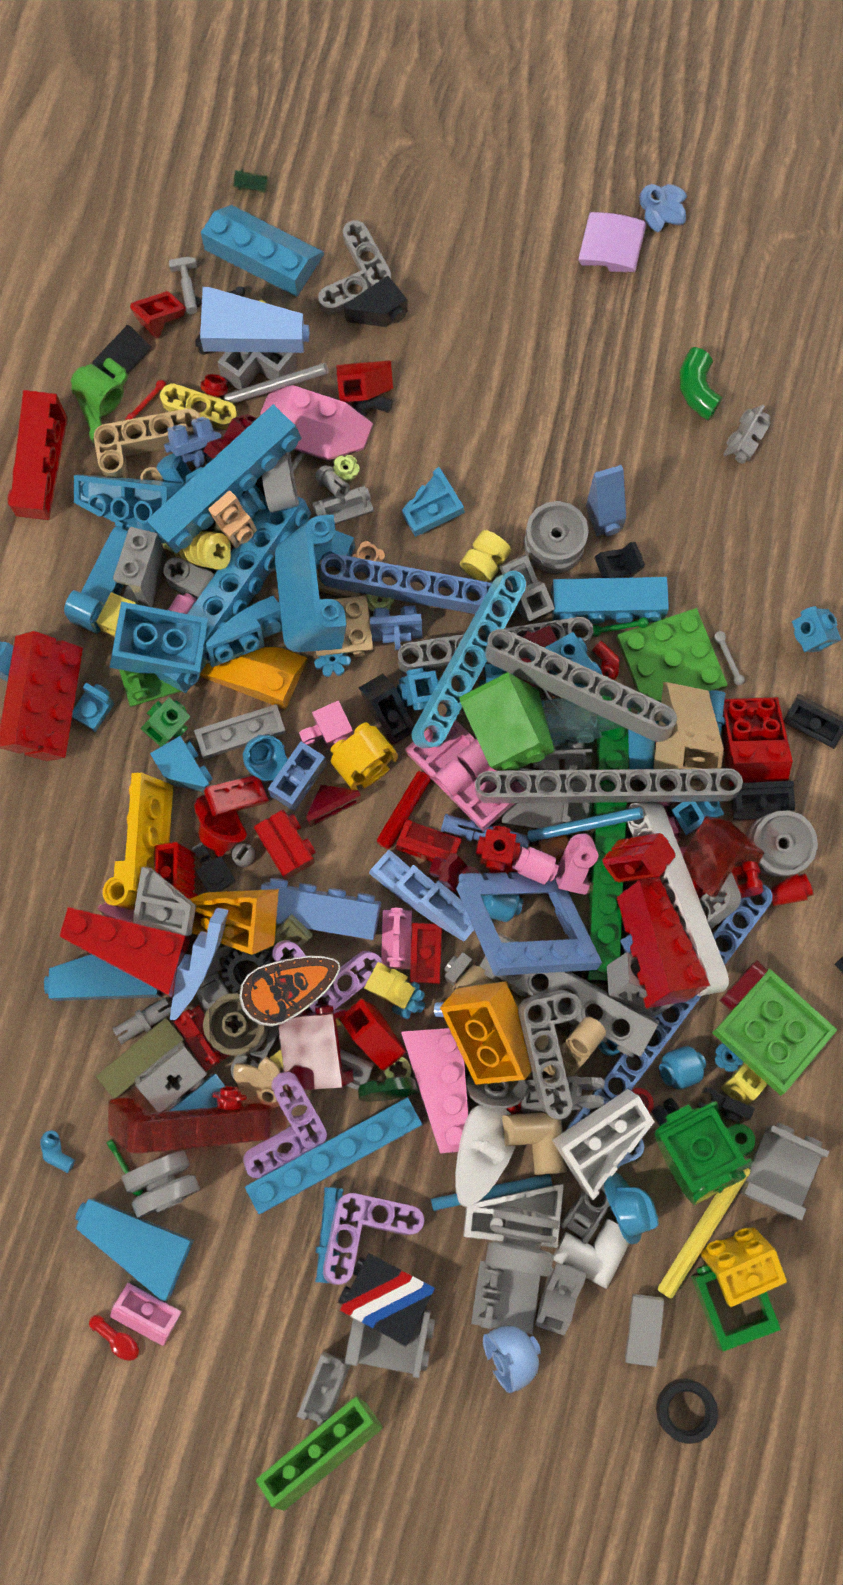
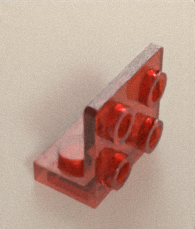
M705 816L683 854V859L691 879L710 897H716L737 861L745 862L749 860L759 863L765 852L730 821Z

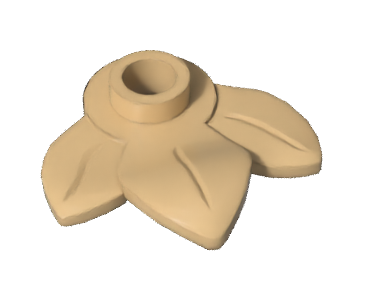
M268 1057L261 1061L258 1068L242 1063L234 1065L233 1074L238 1085L237 1088H239L241 1094L247 1095V1099L242 1101V1104L247 1106L262 1104L269 1108L279 1106L271 1085L273 1079L281 1072L279 1067Z

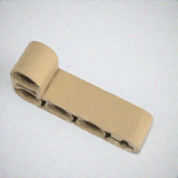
M182 409L99 426L94 432V443L98 464L103 476L126 478L128 468L125 456L165 449L164 444L169 442L168 432L158 434V431L163 428L168 429L176 425L186 426L188 436L194 434L193 427L189 428L188 425L192 424L191 421L193 419L199 418L200 414L194 409ZM136 433L142 434L137 439H130ZM107 439H114L111 444H103ZM119 464L116 469L108 470L110 465Z

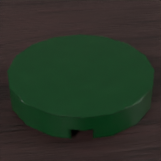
M393 1077L380 1083L370 1081L358 1087L359 1100L369 1102L394 1100L415 1095L419 1092L417 1081L412 1077Z

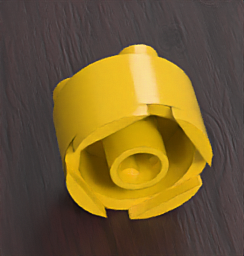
M367 722L359 725L355 729L354 734L347 740H339L330 749L333 753L331 764L352 790H358L357 786L360 784L363 788H366L378 781L390 770L387 766L392 759L395 763L398 759V753L378 728L370 726Z

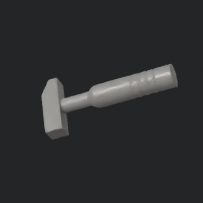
M191 257L169 260L171 272L181 271V285L186 311L188 314H195L197 312V305L192 280L188 275L187 269L197 268L196 260Z

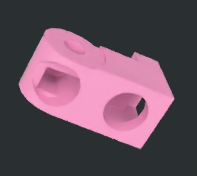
M577 834L568 842L555 876L559 889L584 895L587 894L590 887L587 873L589 868L598 860L597 849L589 835Z

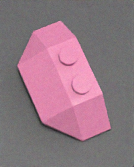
M294 385L269 392L260 413L262 415L274 404L296 425L302 439L294 450L327 461L339 456H345L354 451L364 450L373 427L372 422L347 403Z

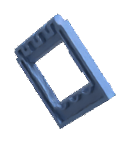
M505 872L483 873L482 875L481 873H462L459 875V884L456 889L494 976L597 970L601 965L602 961L568 891L559 889L555 878L553 881L548 880L543 885L518 874V872H509L508 874ZM548 893L555 907L557 918L569 939L501 943L481 896Z

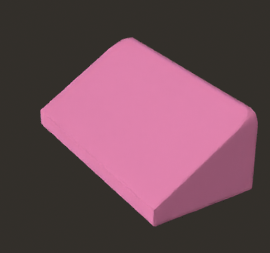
M127 1283L114 1304L110 1316L112 1319L164 1346L182 1311Z

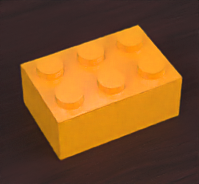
M506 981L456 988L440 1006V1009L475 1085L525 1080L532 1070L518 1007Z

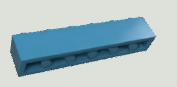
M274 404L271 405L146 521L176 554L181 549H185L192 543L193 538L197 534L210 527L214 522V518L208 509L229 490L238 498L244 491L250 490L255 485L256 480L266 471L272 470L283 455L296 448L298 442L302 439L296 425Z
M407 1097L245 1186V1189L258 1215L263 1214L422 1126V1123Z

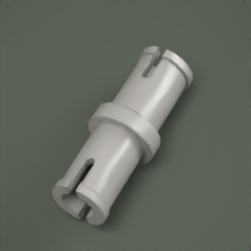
M165 997L143 1011L140 1009L135 1011V1016L112 1028L116 1036L128 1030V1032L118 1037L121 1045L144 1030L146 1032L150 1031L151 1026L170 1015V1006L158 1012V1010L168 1005Z

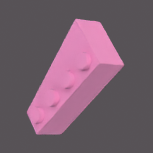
M449 1028L401 1032L439 1152H458L461 1135L468 1117L464 1059Z

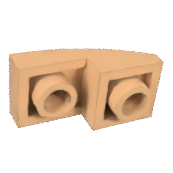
M230 490L208 509L219 528L235 548L247 543L257 531L251 517L243 510L238 498Z

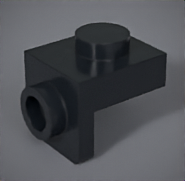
M636 542L628 543L623 549L600 552L594 557L602 578H632L645 566Z

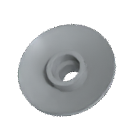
M470 1074L467 1078L466 1089L469 1096L480 1105L494 1109H505L519 1104L525 1098L527 1085L525 1080L475 1085Z

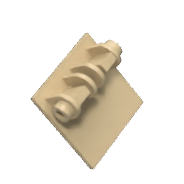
M366 595L334 599L340 602L345 611L346 631L342 649L316 651V656L353 652L354 657L364 656V651L373 650Z

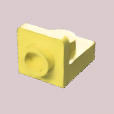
M743 1062L734 1075L723 1084L721 1089L729 1097L748 1105L759 1096L767 1083Z

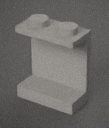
M777 1123L776 1127L773 1125L766 1126L752 1160V1166L749 1168L750 1174L742 1185L739 1194L795 1220H802L806 1208L802 1207L821 1158L828 1157L829 1151L821 1148L823 1143L812 1137L805 1136L803 1140L793 1135L795 1130L784 1124Z
M424 1310L405 1348L396 1343L395 1340L353 1318L345 1364L357 1366L360 1363L411 1373L413 1377L419 1378L420 1370L426 1371L429 1351H424L426 1338L432 1339L435 1319H429L430 1311Z

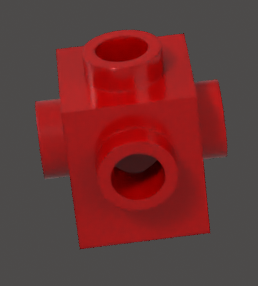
M493 826V830H486L485 837L479 836L476 854H482L480 863L486 864V868L503 871L504 868H510L512 860L518 861L521 843L515 842L516 834L510 833L511 829ZM495 842L505 845V848L502 851H497L494 849L493 844Z

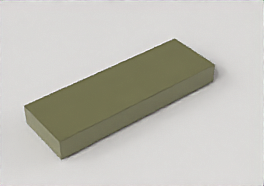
M165 1017L101 1071L96 1078L113 1099L117 1100L135 1084L134 1079L180 1041L184 1043L186 1040Z

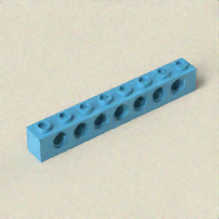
M298 497L299 506L273 513L270 512L269 508L260 510L253 520L257 531L247 543L232 549L227 568L216 572L187 613L208 618L199 674L206 664L209 663L206 642L223 624L247 608L254 595L260 592L263 582L270 572L276 569L275 550L277 546L309 521L311 512L303 498ZM155 673L160 680L184 693H187L199 678V674Z

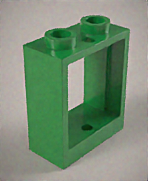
M707 1264L696 1268L698 1273L692 1275L691 1279L719 1350L724 1352L781 1330L766 1291L757 1295L765 1317L724 1332L706 1286L707 1282L717 1279L716 1274Z

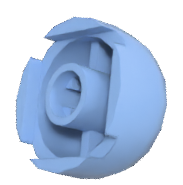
M515 1326L498 1327L483 1336L486 1357L488 1360L492 1357L497 1368L493 1373L508 1393L519 1391L531 1383L538 1372V1354L541 1353L540 1346L534 1336L529 1337L522 1329Z

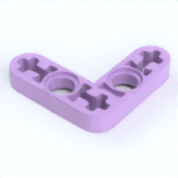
M288 940L278 942L272 951L274 962L282 961L280 958L283 956V948L294 950L290 954L292 958L305 957L300 947ZM362 951L341 966L335 981L322 995V997L327 996L325 1004L333 1005L335 1010L366 985L377 962L382 963L381 958L371 951ZM365 958L369 960H374L371 963V966L373 968L371 971L363 969L361 972L358 973V975L362 977V979L360 980L358 979L357 975L351 971V968L353 967L357 971L362 969L365 966L363 962ZM343 975H349L352 979V985L346 991H340L337 986L338 979ZM315 1001L308 1007L312 1012H315V1005L318 1001Z
M291 1072L278 1074L273 1079L271 1085L275 1098L290 1122L291 1127L254 1146L245 1153L243 1162L250 1177L261 1178L322 1145L326 1140L327 1133L321 1119L298 1078ZM288 1084L294 1096L289 1098L286 1091L282 1088L283 1085ZM296 1106H307V1110L303 1115L294 1116L291 1114ZM308 1123L316 1132L314 1136H310L307 1132L305 1125ZM290 1142L293 1144L291 1150L286 1153L277 1151L282 1143ZM272 1151L274 1156L273 1159H271L268 1152ZM257 1159H259L262 1162V1164L259 1166H257V1164L254 1163V1161Z
M348 1193L341 1196L335 1206L323 1266L325 1279L333 1285H341L349 1281L354 1270L362 1226L402 1235H412L419 1232L424 1225L422 1212L414 1206L356 1193ZM350 1199L353 1200V1205L358 1207L357 1212L351 1213L349 1221L356 1222L355 1227L349 1224L339 1225V1219L344 1221L347 1218L348 1212L343 1208V1204L349 1203ZM377 1205L383 1206L388 1212V1217L384 1223H378L372 1217V1210ZM394 1208L398 1209L396 1216L405 1217L408 1216L409 1212L412 1213V1219L416 1220V1225H412L407 1229V1223L397 1220L394 1222L395 1227L391 1226L395 1217ZM340 1230H347L352 1235V1243L347 1248H342L337 1244L336 1236ZM333 1250L338 1253L350 1254L349 1259L346 1257L342 1258L341 1268L346 1270L345 1274L339 1275L338 1279H335V1273L330 1271L331 1266L337 1265L339 1256L332 1255Z

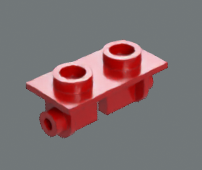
M198 1005L191 1011L188 1009L181 1013L180 1018L174 1021V1023L207 1072L230 1055L219 1052L207 1040L203 1028L205 1014Z

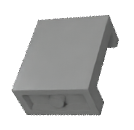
M130 527L113 576L115 582L127 585L123 597L135 602L137 605L152 607L163 574V568L167 561L166 553L157 533Z

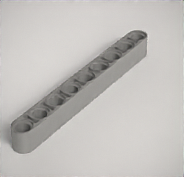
M734 769L485 771L476 778L475 791L480 801L489 804L714 802L734 799L742 788L743 780L739 772ZM695 779L702 781L705 789L703 791L693 790L690 786V781ZM723 779L732 781L735 789L733 791L724 790L720 785V781ZM605 780L611 781L615 785V790L605 792L600 788L599 784ZM633 780H639L645 785V790L636 792L631 789L629 783ZM662 780H670L675 785V789L670 792L664 791L659 783ZM489 781L493 782L497 788L492 793H484L480 789L481 785ZM520 781L526 785V789L521 793H515L510 789V785L513 782ZM544 781H551L555 784L556 789L553 792L546 793L541 790L540 784ZM573 781H581L586 786V789L578 793L571 790L569 785Z

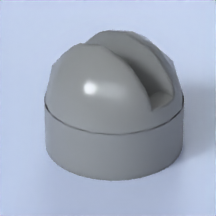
M240 843L233 848L232 859L236 865L248 867L254 863L256 853L251 845ZM245 847L248 848L241 861L238 860L237 857Z

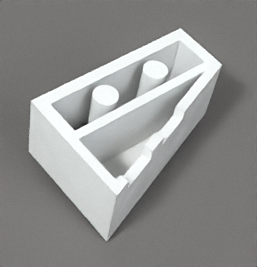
M627 1089L552 1141L582 1190L594 1200L599 1194L598 1190L609 1176L612 1177L618 1164L628 1152H632L653 1125L654 1120L640 1097Z
M563 1184L478 1201L472 1206L466 1207L463 1236L503 1241L504 1235L491 1230V1225L506 1226L505 1219L493 1217L494 1209L514 1207L536 1211L559 1221L560 1225ZM559 1226L558 1229L544 1227L543 1234L557 1237L555 1243H541V1246L557 1248Z

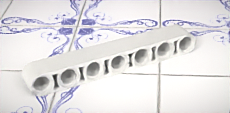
M659 802L632 803L628 809L641 807L643 811L642 819L627 822L632 836L638 837L661 833L668 839L669 844L675 851L676 857L673 861L666 865L667 868L660 877L654 878H660L665 886L667 895L679 915V920L692 943L695 954L704 968L705 975L710 983L709 987L697 995L702 996L724 992L729 985L728 973L665 809Z

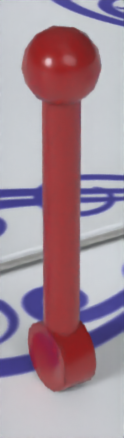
M158 380L152 392L133 412L128 414L125 420L136 418L155 395L167 385L166 382Z

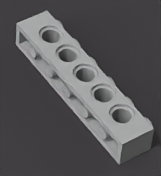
M502 933L498 934L501 943L516 942ZM486 956L480 964V967L486 970L484 974L497 982H500L501 979L512 984L510 988L512 991L523 997H526L527 994L536 996L556 990L571 989L581 1002L579 1015L567 1021L574 1026H578L585 1017H589L587 1014V1006L589 1004H598L603 1010V1016L596 1020L606 1030V1036L602 1041L606 1042L607 1039H610L618 1044L617 1049L630 1057H633L635 1054L641 1057L659 1024L657 1019L609 997L608 992L570 971L540 973L547 976L549 986L547 989H539L534 984L536 974L494 976ZM560 1000L558 1010L564 1013L569 1010L571 1004H566ZM625 1019L630 1025V1031L626 1034H619L614 1029V1021Z

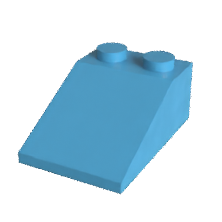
M121 601L109 668L136 673L199 674L208 618Z

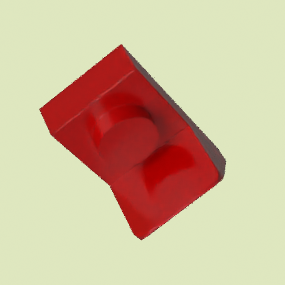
M169 291L130 304V309L139 323L157 339L160 337L166 322L183 317L186 311V307Z

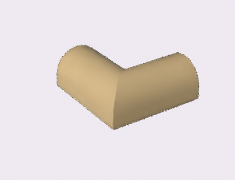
M546 1112L502 1115L505 1146L532 1144L535 1175L567 1172L566 1162L552 1141L563 1133L562 1119H554Z

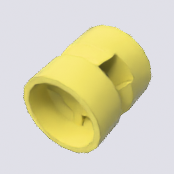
M483 530L473 542L474 549L468 550L460 561V566L475 580L491 583L499 570L497 565L504 564L512 549L505 540L495 533Z

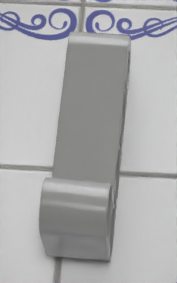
M556 990L528 997L520 1003L518 1008L539 1104L554 1119H563L572 1110V1098L554 1024L576 1018L581 1010L579 998L565 990ZM568 997L571 1001V1006L568 1011L560 1013L558 1003L562 998ZM533 1005H540V1017L536 1020H530L528 1017L529 1009ZM541 1035H547L548 1045L546 1048L536 1050V1039ZM553 1065L555 1067V1075L549 1080H543L542 1072L544 1068ZM548 1089H553L555 1096L562 1100L557 1103V1109L550 1106V1104L554 1103V1096Z

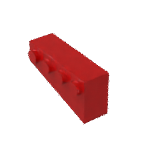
M23 390L15 464L12 472V489L9 490L7 498L8 505L16 517L49 520L68 421L57 394Z
M660 878L638 880L617 897L625 930L632 936L633 942L630 946L632 957H637L641 971L637 973L639 984L645 985L647 996L643 999L646 1008L687 1002L710 986L705 970L695 954L692 943L686 935L679 920V915L675 911Z
M70 907L67 908L59 935L65 941L173 998L177 968L187 953L190 942L184 935Z

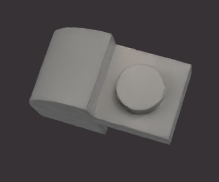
M524 554L499 566L502 574L509 571H517L526 580L525 591L516 606L517 611L524 619L531 621L555 609L545 583L537 580L528 555ZM506 579L507 586L513 590L512 583Z
M555 1264V1267L551 1269L550 1277L548 1276L535 1326L565 1335L572 1321L576 1299L585 1281V1272L579 1271L571 1265Z

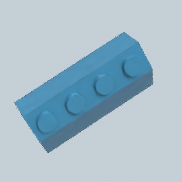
M233 205L214 211L201 231L206 251L298 297L324 255L323 251Z

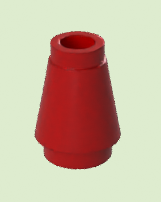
M796 873L770 889L773 907L807 901V897L814 895L805 873L801 875Z

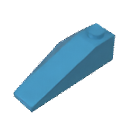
M77 474L74 475V503L99 517L103 516L115 523V526L129 530L130 527L154 532L146 520L185 484ZM159 537L161 543L166 544V543Z

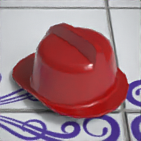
M201 795L196 799L194 808L200 822V841L208 848L213 849L218 857H222L236 843L245 840L247 833L237 812L213 817L206 796Z

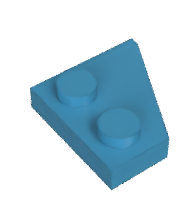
M440 467L433 471V477L425 486L422 485L416 492L415 498L410 500L402 509V515L415 537L465 513L463 504Z

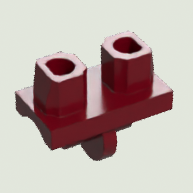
M449 853L447 859L435 856L429 873L434 877H438L444 886L460 898L456 889L459 884V875L462 873H479V871L474 867L467 866L457 854Z

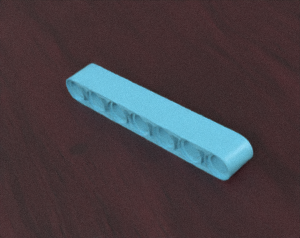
M509 571L496 577L492 582L413 728L412 740L416 746L422 749L437 747L445 740L462 708L459 697L472 690L487 662L485 651L489 634L496 629L505 628L525 591L526 580L520 572ZM506 579L513 585L512 592H509L505 587ZM492 604H496L500 610L498 617L492 612ZM480 628L486 632L487 638L485 642L478 635ZM466 653L473 657L472 666H469L465 661ZM453 677L458 679L460 683L458 692L451 685ZM440 702H442L447 709L446 715L444 717L441 716L438 712V705ZM427 727L433 732L431 742H428L424 737V731Z

